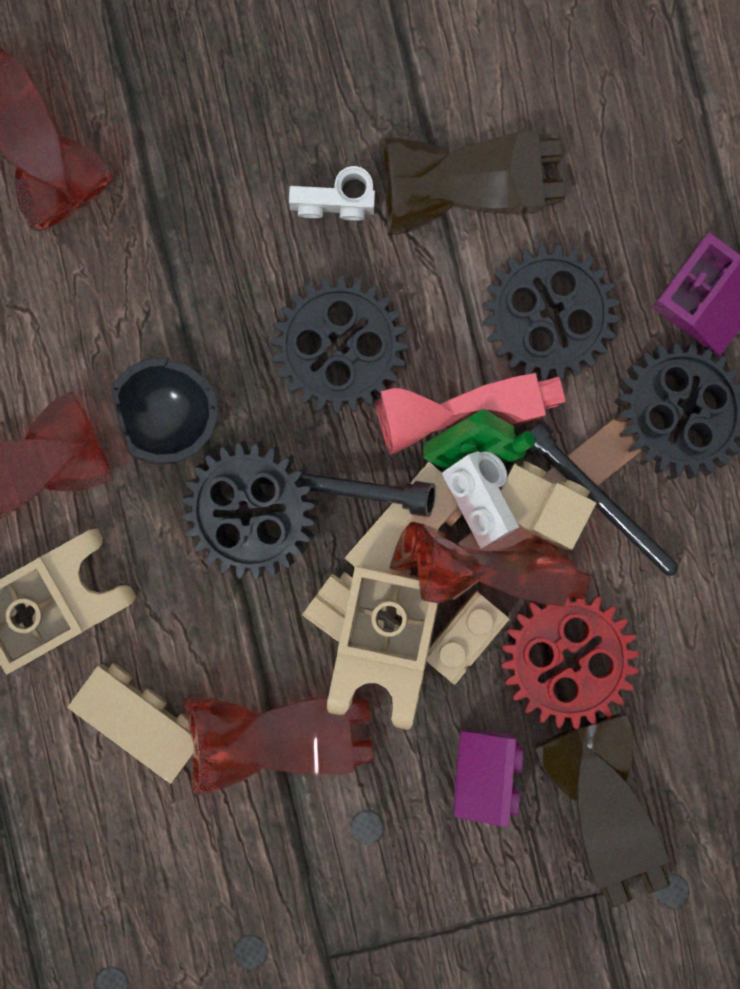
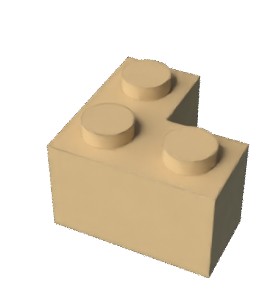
M526 461L523 462L521 467L516 464L511 465L507 471V480L504 485L499 487V490L518 526L560 549L573 550L596 505V502L587 498L590 491L570 480H566V482L561 481L560 484H552L544 480L547 472Z

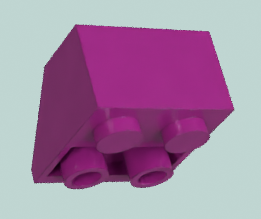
M708 232L699 241L651 308L704 347H710L712 353L718 357L721 356L740 330V254Z
M460 728L453 801L454 817L509 827L510 816L518 815L519 790H516V785H513V772L521 773L523 747L516 743V738L511 732Z

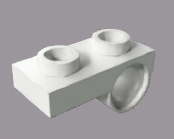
M350 166L340 171L335 179L334 188L290 186V210L298 211L299 217L322 218L323 212L340 213V219L360 221L365 220V214L374 215L375 191L373 190V181L370 174L361 167ZM350 180H358L365 185L366 191L361 197L352 199L345 196L342 192L343 185Z
M487 451L468 454L442 472L481 549L493 545L519 528L499 490V487L504 485L507 480V471L503 462L495 454Z

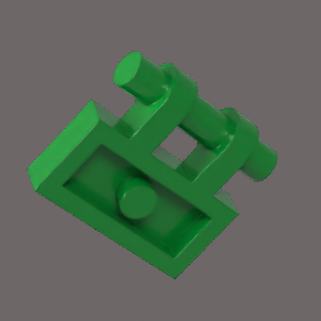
M482 409L424 443L423 458L444 470H447L468 454L478 451L480 453L491 452L499 457L503 463L506 461L515 462L524 457L526 450L533 447L536 441L530 431H524L516 435L514 434L513 425Z

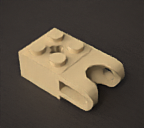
M98 528L82 533L0 579V665L6 675L128 607L136 599L134 591L127 585H119L114 589L100 593L89 590L82 582L79 572L82 561L92 552L98 550L103 542V536ZM24 603L26 608L31 605L35 609L36 613L32 616V625L26 626L25 621L19 624L15 620L14 616L19 612L17 604Z
M364 565L355 566L327 701L329 713L336 715L345 714L352 704L357 688L366 683H377L385 687L392 696L393 712L391 720L393 725L405 730L411 728L415 719L443 582ZM388 606L397 608L396 614L402 616V624L396 622L394 628L386 627V619L380 617V611H387Z

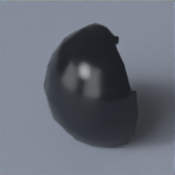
M169 358L145 359L128 367L113 383L111 388L118 425L125 447L133 458L153 465L176 464L195 455L212 436L218 418L216 395L207 378L204 379L190 366L169 360Z

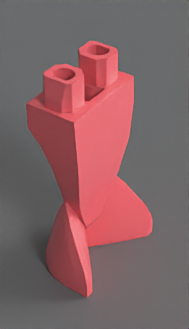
M536 373L483 385L442 404L401 388L381 391V399L374 400L389 454H394L412 446L431 432L455 426L482 409L487 410L514 427L535 422L546 415L545 410L558 407V404L564 403L565 396L559 377L538 382Z

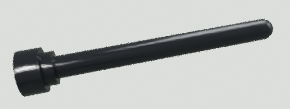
M541 419L530 430L535 437L536 443L526 452L529 455L534 453L539 458L543 455L567 480L588 489L590 493L587 498L596 502L595 507L665 575H675L678 571L676 561L555 444L557 439L552 435L554 431Z
M305 473L299 479L302 484L314 483L315 487L310 491L401 504L403 509L410 511L411 515L430 517L435 504L436 488L435 484L430 482L415 481L414 484H406L404 488ZM262 477L260 480V484L274 485L268 478Z

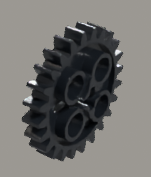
M540 244L537 249V257L533 258L525 248L521 252V264L512 258L507 259L506 264L510 271L509 274L500 270L495 272L494 276L501 286L488 285L486 292L493 296L495 301L483 302L482 309L493 312V316L483 320L482 325L485 327H495V332L487 338V342H501L502 346L496 356L499 358L509 353L512 356L508 366L510 370L519 363L525 365L523 375L531 374L533 369H538L540 381H544L549 371H554L555 377H559L562 381L566 368L577 377L581 374L580 362H583L589 368L596 365L591 354L592 352L602 356L608 352L601 343V340L613 341L616 335L607 329V325L617 324L620 318L609 314V310L618 306L620 302L616 299H607L606 294L615 285L614 283L602 285L599 281L606 272L604 268L594 273L589 269L593 262L592 256L580 263L577 261V248H574L569 256L565 257L562 255L561 244L556 245L552 255H548L544 245ZM554 276H565L571 281L572 292L569 295L561 296L552 290L550 282ZM534 279L541 281L549 307L551 309L558 307L560 310L559 315L556 317V323L568 342L566 348H563L559 343L552 319H543L541 317V313L545 309V303L534 286ZM518 292L529 294L534 301L533 309L525 313L517 311L512 305V296ZM577 313L586 317L589 322V330L586 334H575L569 329L567 322L570 315ZM536 330L544 331L550 337V348L542 352L536 351L529 344V334Z
M340 276L337 287L332 288L326 277H323L321 282L322 290L316 291L309 283L305 284L308 296L303 299L293 293L291 296L296 305L294 310L283 306L280 308L282 314L287 318V322H274L273 327L283 333L280 338L270 340L271 346L282 349V353L272 357V361L277 364H286V367L280 371L278 377L280 379L293 378L288 391L291 394L302 388L304 393L301 402L304 405L313 397L318 398V411H322L327 402H333L334 412L339 414L342 403L348 402L351 411L354 413L357 411V400L361 398L369 407L373 406L371 393L376 391L381 395L380 392L386 390L382 384L385 380L396 384L398 378L391 369L392 367L404 368L405 362L395 356L396 353L408 350L407 344L396 341L397 337L406 333V327L393 326V322L400 317V311L387 313L385 309L390 303V297L387 296L377 302L374 299L377 287L374 285L364 293L361 291V279L359 278L354 282L352 288L346 287L344 276ZM337 305L348 307L353 314L350 322L343 326L331 323L328 315L333 307ZM361 319L368 320V324L347 341L348 352L346 354L336 351L318 371H311V366L331 350L332 343L330 339L335 336L341 340ZM309 333L317 335L322 341L321 348L312 355L303 354L297 346L299 339ZM364 336H374L380 341L381 350L377 355L366 357L359 353L357 343ZM335 364L346 366L351 374L348 382L341 386L329 383L326 379V373L331 366Z
M678 341L669 346L668 353L662 345H659L653 350V357L646 352L638 359L640 366L633 364L627 369V373L632 379H624L618 385L623 391L628 393L620 395L614 402L619 406L625 407V411L615 416V420L627 422L628 426L619 436H632L634 442L628 448L629 453L641 449L644 453L640 464L644 465L653 459L656 461V474L670 467L671 479L681 476L683 470H685L689 480L698 476L699 469L707 476L715 472L714 464L722 468L729 463L727 455L733 457L740 452L739 446L735 443L740 442V384L735 385L732 381L739 370L733 369L726 373L723 367L727 358L723 356L716 362L712 361V349L710 347L698 355L695 342L686 346L684 352H682ZM666 374L673 376L679 384L678 392L672 391L665 384ZM693 377H695L698 379V384L695 391H693L691 396L689 397L693 384ZM703 392H708L714 396L717 404L716 409H712L705 404ZM689 397L684 408V413L689 416L678 423L683 413V408L678 405ZM650 412H656L662 417L664 421L663 430L657 429L652 425L649 418ZM677 425L674 444H671L668 439L671 431ZM689 429L699 433L702 439L701 447H696L690 442L688 438Z
M245 440L236 444L235 452L227 444L220 448V456L214 452L205 456L208 466L199 464L193 469L200 479L192 478L186 481L185 485L194 494L187 495L181 500L184 504L192 506V510L182 515V519L193 521L195 526L186 535H199L201 541L194 550L197 552L207 548L210 551L206 561L207 564L214 562L218 558L222 560L221 573L223 574L233 566H236L237 578L240 579L247 574L249 568L254 579H259L263 576L265 568L273 576L280 571V564L288 568L295 563L292 554L300 557L306 552V548L300 541L309 542L315 536L306 528V526H312L319 522L318 517L308 513V510L319 504V500L307 499L306 493L313 489L315 485L314 483H301L299 479L305 474L306 469L301 468L293 472L290 468L294 460L293 455L282 461L278 459V446L271 448L265 454L263 441L254 443L251 451H249ZM262 477L268 478L274 483V497L267 496L262 492L260 488ZM221 481H225L233 487V501L227 500L222 496L220 492ZM280 503L286 506L284 511L267 509L255 516L249 511L233 513L228 516H217L215 514L216 509L237 510L245 504L249 508H260ZM267 519L275 521L280 526V538H274L268 534L265 527ZM227 523L235 525L239 530V542L233 541L227 536L225 531Z

